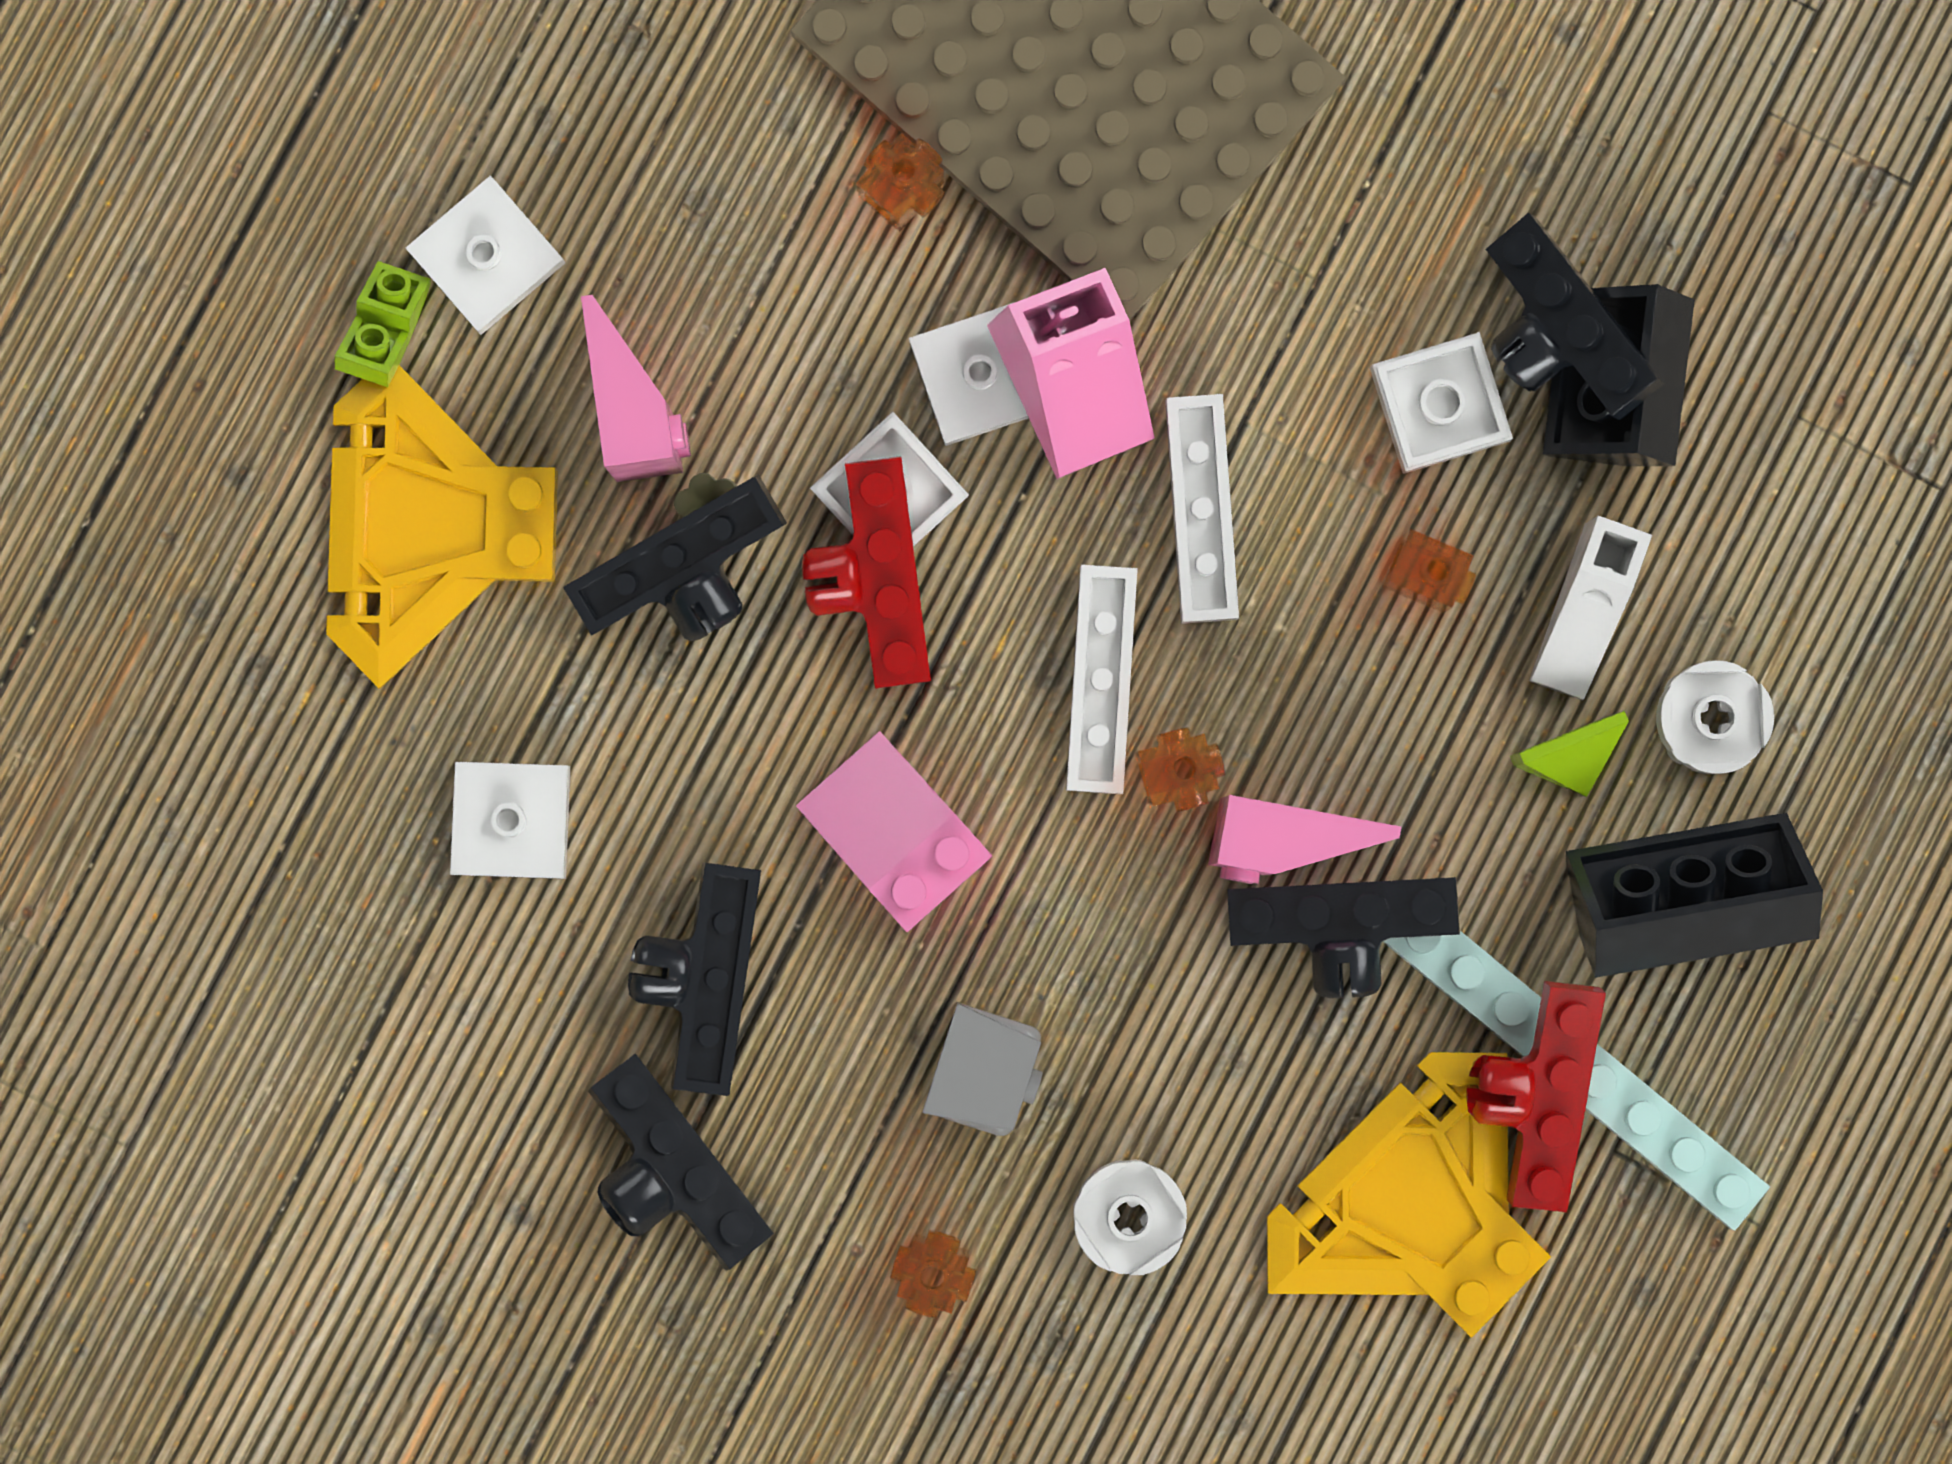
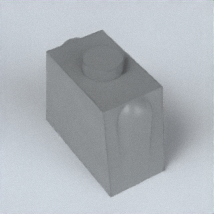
M957 1002L922 1113L935 1115L997 1136L1008 1135L1014 1130L1022 1102L1033 1105L1043 1072L1033 1069L1041 1045V1034L1038 1029Z

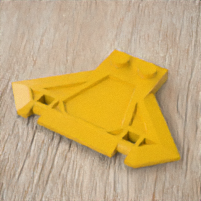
M400 365L388 387L361 379L333 406V425L350 427V446L332 448L328 592L345 593L344 615H327L326 635L378 689H381L494 581L555 582L558 470L555 467L497 466ZM373 428H385V448H372ZM368 594H380L379 616L367 615Z
M1429 1052L1416 1065L1428 1079L1413 1094L1399 1082L1297 1185L1309 1199L1293 1215L1281 1203L1267 1215V1294L1429 1295L1472 1338L1526 1284L1551 1256L1509 1215V1202L1507 1201L1508 1127L1479 1124L1468 1112L1466 1099L1467 1085L1479 1086V1078L1469 1077L1473 1062L1482 1055L1507 1057V1053ZM1445 1095L1453 1105L1437 1119L1429 1110ZM1326 1215L1334 1225L1317 1240L1309 1230Z

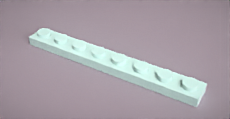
M1460 931V935L1389 938L1383 941L1384 944L1521 1057L1529 1055L1533 1047L1541 997L1463 932ZM1597 1044L1585 1110L1724 1225L1735 1231L1769 1190L1770 1186Z

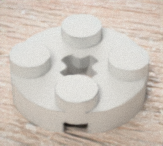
M1727 661L1702 662L1688 667L1677 676L1668 680L1657 705L1656 724L1661 742L1666 747L1667 754L1671 760L1678 764H1683L1692 771L1703 774L1729 773L1739 770L1750 763V760L1757 756L1761 748L1766 746L1773 731L1774 710L1769 693L1764 686L1758 684L1753 676L1746 673V669ZM1711 701L1717 702L1718 710L1720 712H1728L1729 716L1728 723L1719 725L1718 734L1711 733L1709 726L1701 722V713L1708 711L1709 702Z
M1142 1160L1115 1161L1097 1169L1083 1183L1073 1204L1074 1230L1081 1248L1096 1265L1118 1274L1145 1275L1163 1267L1178 1252L1186 1230L1187 1207L1180 1189L1167 1173ZM1125 1202L1132 1208L1140 1204L1145 1209V1213L1139 1218L1143 1227L1135 1233L1128 1226L1119 1230L1114 1224V1221L1120 1217L1117 1208Z

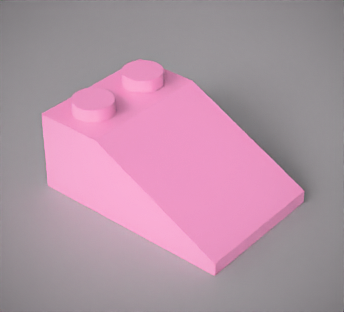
M581 296L604 467L616 482L683 473L681 458L690 457L691 450L687 425L683 423L681 414H673L659 390L594 296Z
M880 731L796 805L807 820L906 932H909L992 857L990 852Z
M1228 795L1221 798L1219 802L1208 865L1221 867L1220 878L1258 884L1260 875L1281 873L1400 838L1401 827Z

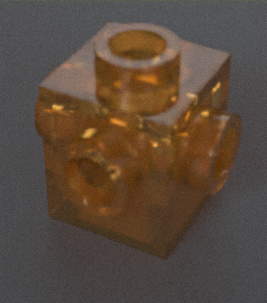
M901 133L892 144L887 140H883L864 162V166L868 170L856 182L858 196L900 232L916 213L922 218L925 217L942 199L945 192L940 187L944 184V170L939 165L943 162V159L928 143L920 138L913 143ZM901 177H909V178H910L909 180H906V181L898 180V179L901 178Z
M1189 727L1156 735L1158 746L1138 751L1135 754L1150 808L1174 802L1177 813L1209 804L1207 793L1220 789L1217 778L1225 776V768L1217 743L1208 745L1205 733L1191 737ZM1177 760H1182L1189 764L1191 774L1188 779H1181L1175 774L1174 764Z
M929 1230L927 1237L915 1233L910 1248L902 1245L899 1246L890 1279L900 1281L897 1297L907 1299L906 1309L920 1315L937 1318L939 1310L952 1314L956 1299L967 1302L976 1269L967 1266L969 1250L960 1248L961 1239L939 1231ZM929 1267L939 1268L944 1274L943 1282L937 1287L924 1284L921 1275L925 1269Z

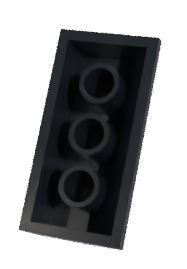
M1787 813L1566 851V864L1579 935L1595 978L1819 939L1823 889Z

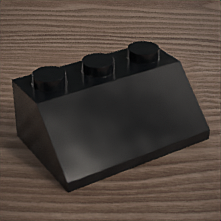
M1659 284L1591 288L1661 378L1664 385L1621 420H1618L1609 413L1574 365L1564 367L1551 380L1543 455L1627 467L1675 466L1695 299Z

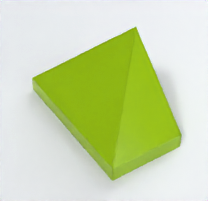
M1625 711L1615 713L1510 755L1514 767L1587 797L1629 720Z

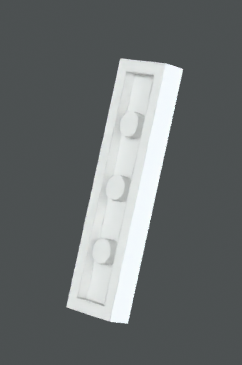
M1223 394L1166 398L1165 406L1181 624L1238 620L1239 610Z
M1095 565L1080 566L1066 791L1123 794L1137 568Z

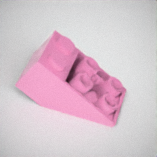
M1106 268L1012 303L987 325L1056 479L1147 443L1155 438L1130 321Z

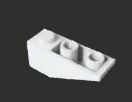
M1599 515L1584 524L1531 673L1530 682L1579 700H1584L1633 591L1652 537L1651 534Z

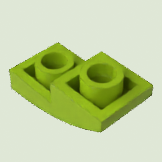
M378 261L356 301V317L335 354V370L388 387L418 322L430 289L431 279Z

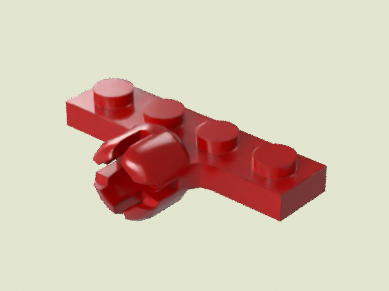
M896 456L845 463L854 528L853 539L841 545L811 548L803 555L801 565L803 580L837 576V582L805 587L806 603L809 610L819 616L851 611L863 615L867 625L875 689L930 682L931 677L902 457Z
M1544 981L1533 1047L1529 1055L1520 1059L1482 1055L1473 1062L1470 1069L1469 1077L1479 1078V1086L1467 1085L1466 1099L1468 1112L1479 1124L1514 1127L1517 1129V1140L1507 1192V1201L1512 1207L1558 1212L1568 1211L1606 993L1600 987Z

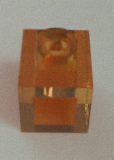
M1411 529L1403 535L1382 587L1444 613L1453 607L1454 602L1464 604L1476 577V573L1468 570L1474 555Z

